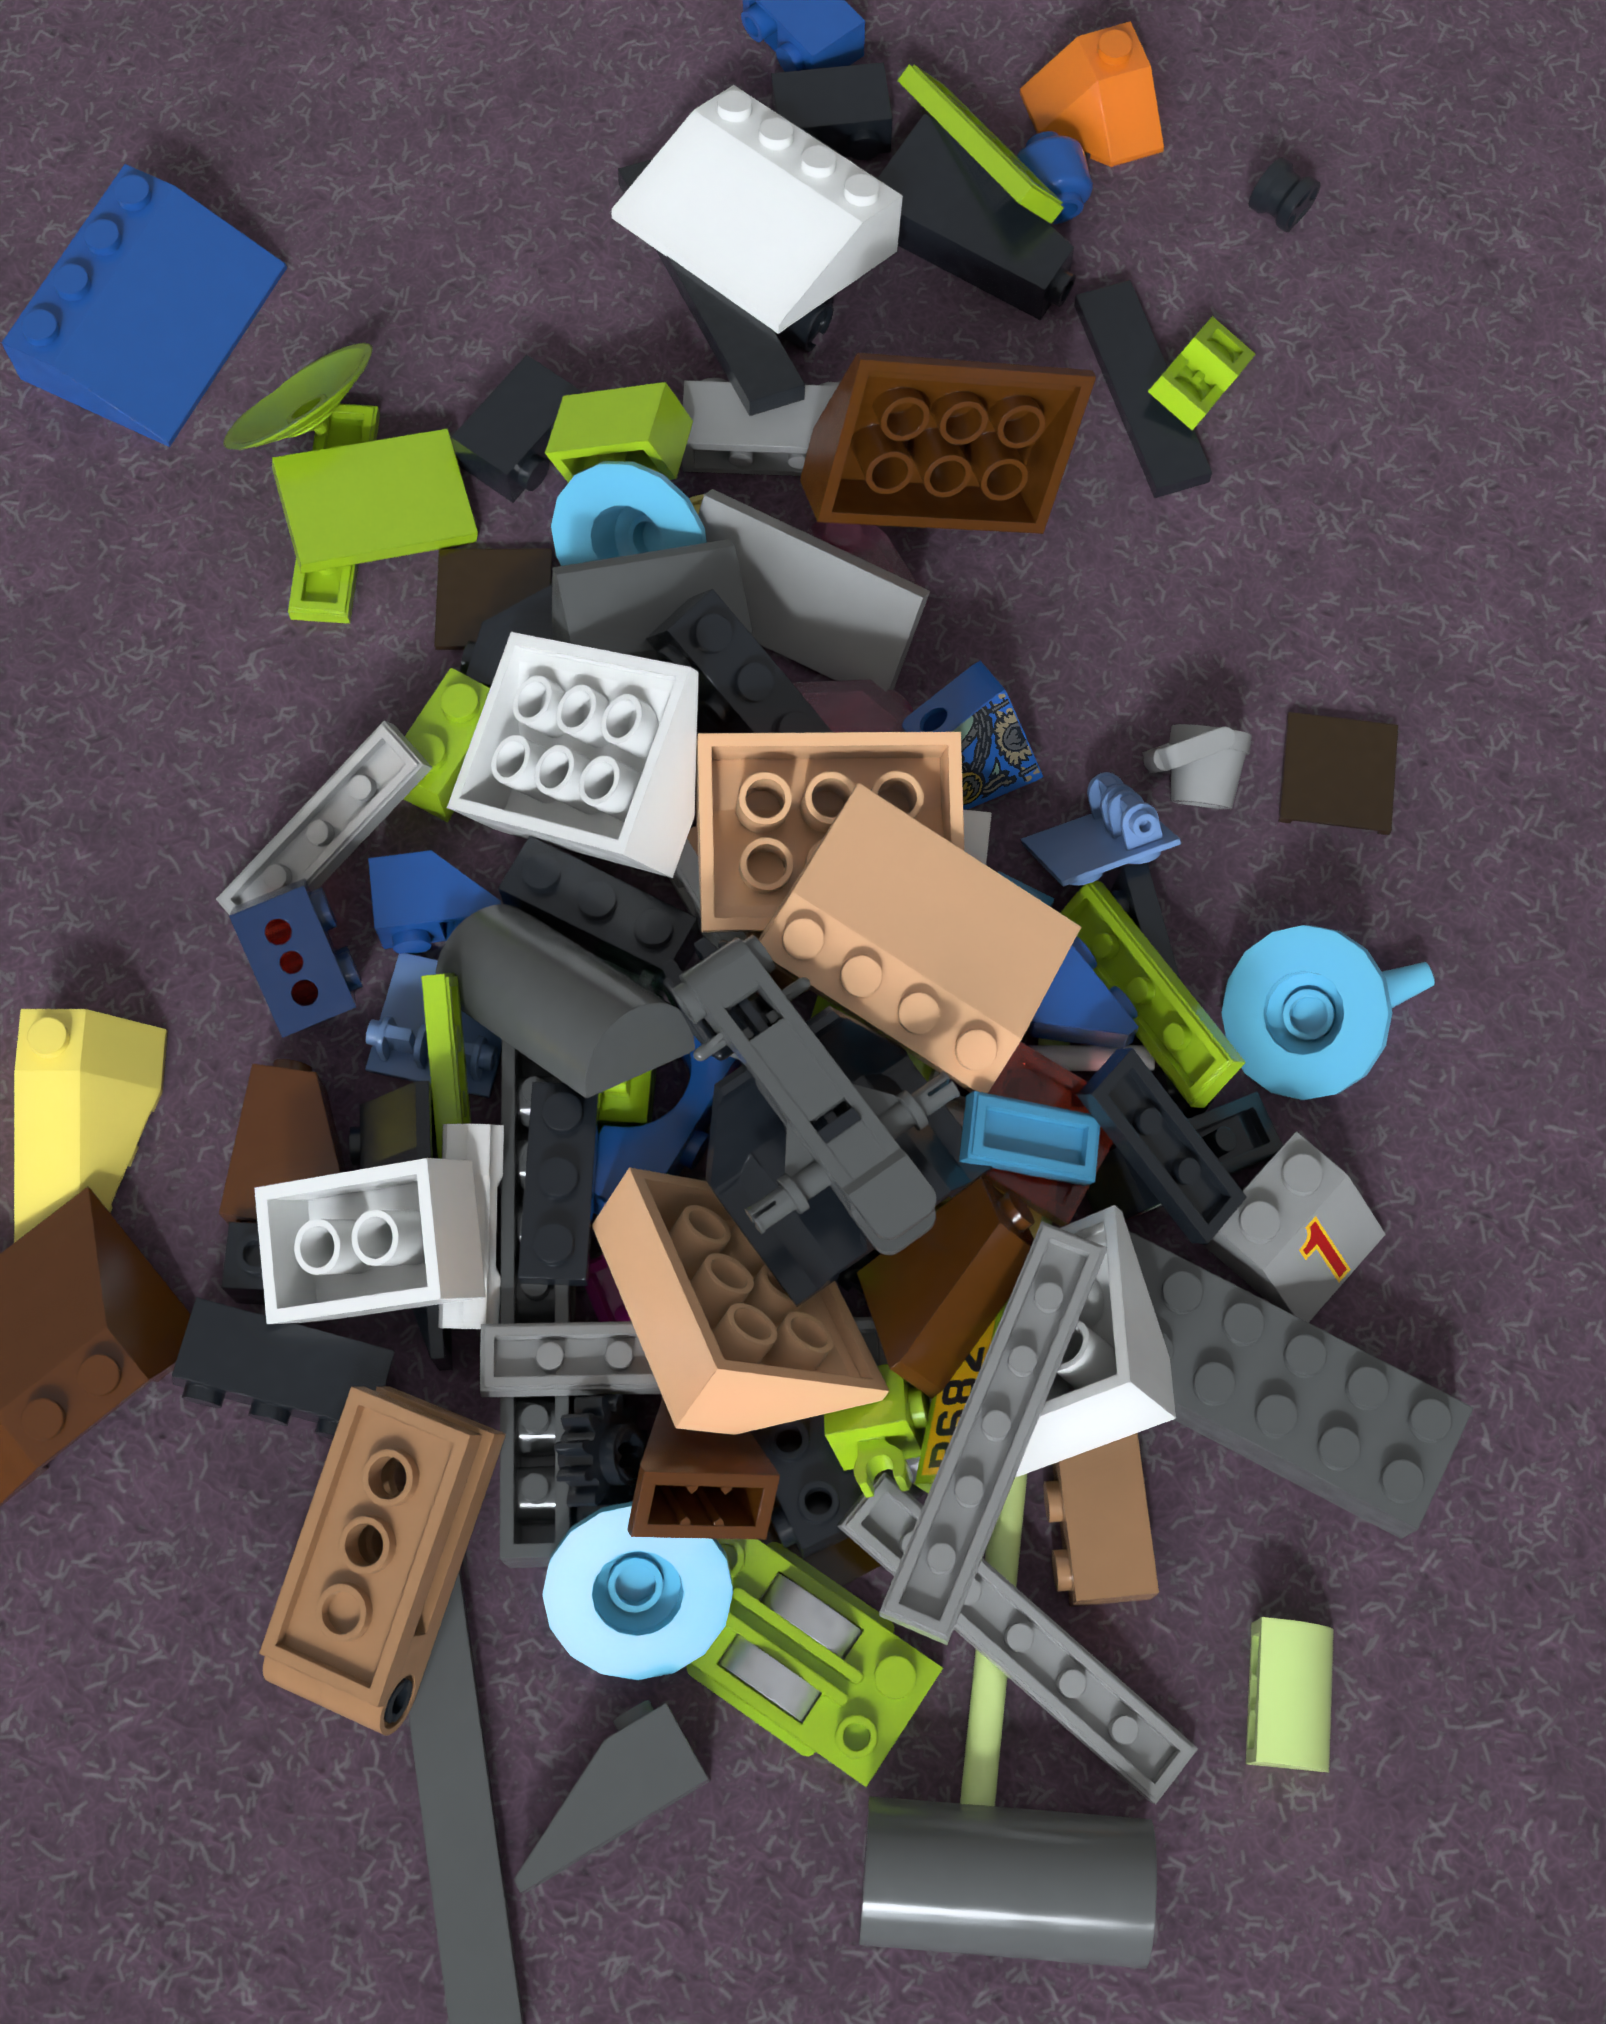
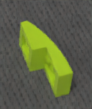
M1212 316L1148 392L1187 427L1193 430L1256 354Z

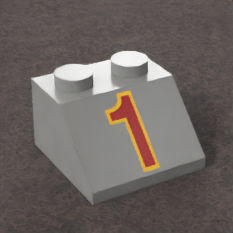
M1296 1131L1243 1190V1193L1247 1196L1243 1203L1208 1244L1202 1245L1269 1303L1309 1323L1386 1234L1348 1174Z

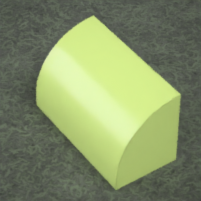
M1261 1617L1252 1622L1246 1764L1329 1773L1334 1634L1332 1628L1314 1623Z

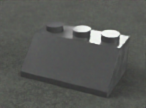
M731 539L553 567L552 640L659 661L656 656V650L646 638L689 598L710 589H714L750 634L753 635L735 545Z

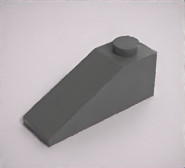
M647 1700L613 1720L618 1732L603 1741L514 1878L520 1893L531 1891L710 1782L667 1703L654 1710L650 1701Z

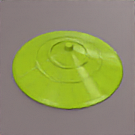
M368 343L346 346L302 368L274 392L260 400L237 419L224 438V447L235 450L248 449L285 438L296 437L312 430L318 436L325 434L328 430L325 421L337 409L341 400L363 373L370 360L372 346Z

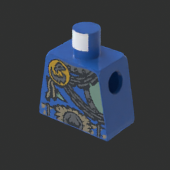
M981 661L970 666L908 715L902 723L904 732H961L963 810H968L1044 777L1005 688Z

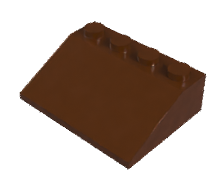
M857 353L813 428L800 478L817 522L1044 534L1096 380L1093 370Z

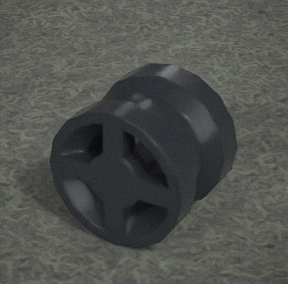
M1280 157L1268 167L1256 184L1249 199V208L1258 214L1269 213L1275 217L1278 228L1284 232H1289L1313 205L1321 187L1320 182L1312 176H1299L1294 172L1293 163L1284 157Z

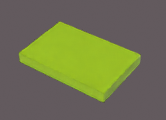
M448 429L272 457V470L301 574L477 542L478 531Z

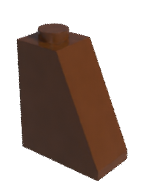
M276 1059L273 1066L252 1063L219 1209V1215L228 1225L229 1222L258 1223L255 1199L256 1187L346 1172L327 1089L317 1073L312 1072V1067L305 1063L290 1059Z
M983 1177L978 1178L935 1211V1223L927 1233L894 1255L881 1253L857 1272L889 1369L917 1389L922 1390L931 1399L943 1391L1010 1298L1034 1241L1029 1227L1035 1223V1220L1027 1205L1013 1191L1009 1190L1002 1194Z
M662 1398L640 1464L627 1531L631 1537L766 1540L780 1474L750 1431L732 1435L675 1428L665 1401Z

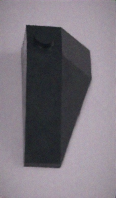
M415 1081L360 1105V1126L350 1127L349 1149L353 1166L360 1165L361 1169L424 1158L438 1159L432 1088L429 1081ZM439 1304L412 1308L431 1360L439 1370H453L452 1328H438Z

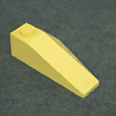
M21 1009L14 1070V1243L87 1187L92 1189L111 1213L113 1199L127 1167H131L139 1148L137 1144L151 1111H155L163 1092L168 1034L166 1029L88 1009Z

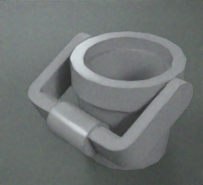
M1172 725L1169 743L1142 752L1144 766L1149 771V774L1171 770V802L1214 809H1232L1245 756L1250 753L1252 735L1232 730L1226 726Z

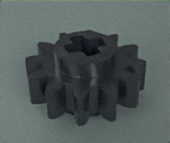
M620 1393L576 1397L574 1399L575 1414H564L560 1418L565 1432L561 1436L560 1441L554 1444V1449L558 1453L559 1465L556 1479L558 1482H566L571 1487L568 1491L566 1504L568 1507L581 1506L583 1518H586L602 1507L631 1502L630 1496H634L640 1464L646 1449L645 1440L648 1435L646 1430H640L634 1424L637 1419L638 1408L636 1406H624L623 1396Z

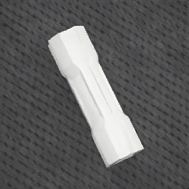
M443 1125L442 1159L472 1160L486 1297L439 1304L438 1328L481 1329V1324H500L501 1277L496 1267L497 1187L503 1176L504 1125Z

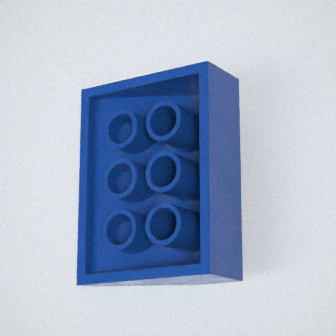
M124 164L1 343L21 380L170 447L286 271L287 266L283 261L175 185Z

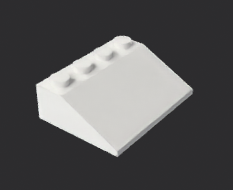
M733 85L691 112L612 208V219L665 256L676 261L779 334L897 252L903 196Z
M511 632L447 808L507 834L526 839L532 836L548 845L673 878L695 817L699 672L688 666Z
M1115 1205L1060 1228L1107 1247V1250L1015 1478L1176 1419L1170 1357L1123 1213ZM922 1428L923 1439L926 1428ZM920 1457L906 1459L912 1471L913 1484H915Z

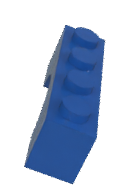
M694 1036V1044L696 1050L702 1044ZM694 1051L681 1057L689 1072L690 1081L683 1097L671 1111L661 1118L641 1126L614 1127L604 1125L598 1135L594 1213L599 1215L629 1167L679 1176L684 1166L691 1170L697 1166L709 1144L710 1135L705 1133L711 1123L714 1084L744 1065L741 1060L729 1056L725 1060L719 1061L710 1056L703 1061H697L694 1058Z

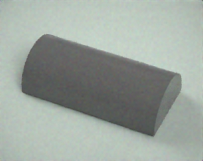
M498 904L476 911L455 928L440 953L436 974L455 973V976H458L461 1011L585 1098L592 1097L695 1050L694 1035L678 1008L519 907Z
M869 1796L859 1945L1141 1969L1148 1967L1153 1946L1157 1898V1852L1152 1819Z

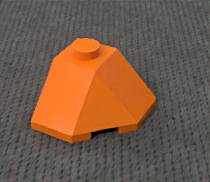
M1131 21L1077 36L1020 88V96L1036 133L1053 131L1058 133L1059 136L1071 137L1079 141L1084 152L1091 154L1090 159L1112 167L1164 151L1151 65Z

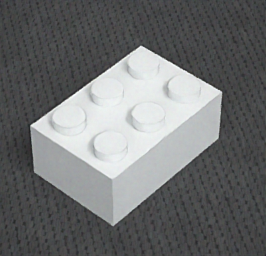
M424 1158L255 1188L267 1324L320 1322L486 1297L472 1160Z

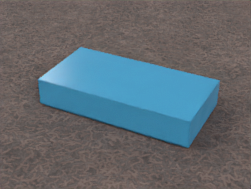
M973 1091L966 1095L959 1162L992 1166L994 1169L1087 1186L1094 1183L1096 1178L1100 1125L1088 1113Z

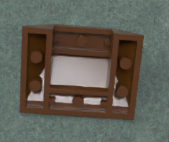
M90 1187L85 1188L0 1253V1507L49 1469L47 1464L151 1381L159 1382L172 1372L191 1316L188 1309Z

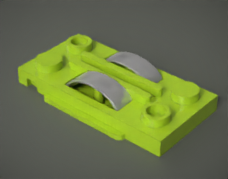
M716 1539L727 1554L733 1583V1596L726 1626L707 1652L687 1665L688 1674L801 1755L809 1757L817 1752L850 1777L867 1787L943 1668L893 1634L894 1625L892 1621L880 1617L877 1610L789 1549L784 1548L780 1543L771 1542L765 1545L758 1539Z

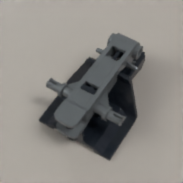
M751 935L744 941L739 937L734 938L730 942L722 940L718 943V948L704 936L694 943L695 952L701 960L699 963L683 972L671 958L661 965L665 977L662 986L670 1004L681 1011L691 1032L702 1044L694 1051V1058L697 1061H703L712 1056L722 1061L735 1053L744 1063V1065L714 1084L706 1181L789 1298L798 1307L838 1279L841 1272L874 1249L885 1255H894L923 1236L935 1223L936 1205L947 1197H954L978 1178L992 1170V1166L959 1162L963 1128L945 1104L959 1097L960 1094L954 1082L951 1081L949 1083L950 1077L944 1071H941L939 1075L927 1082L900 1044L830 1005L805 1022L790 1001L808 990L810 987V980L808 978L801 977L781 991L769 975V973L776 969L775 964L765 947L754 935Z

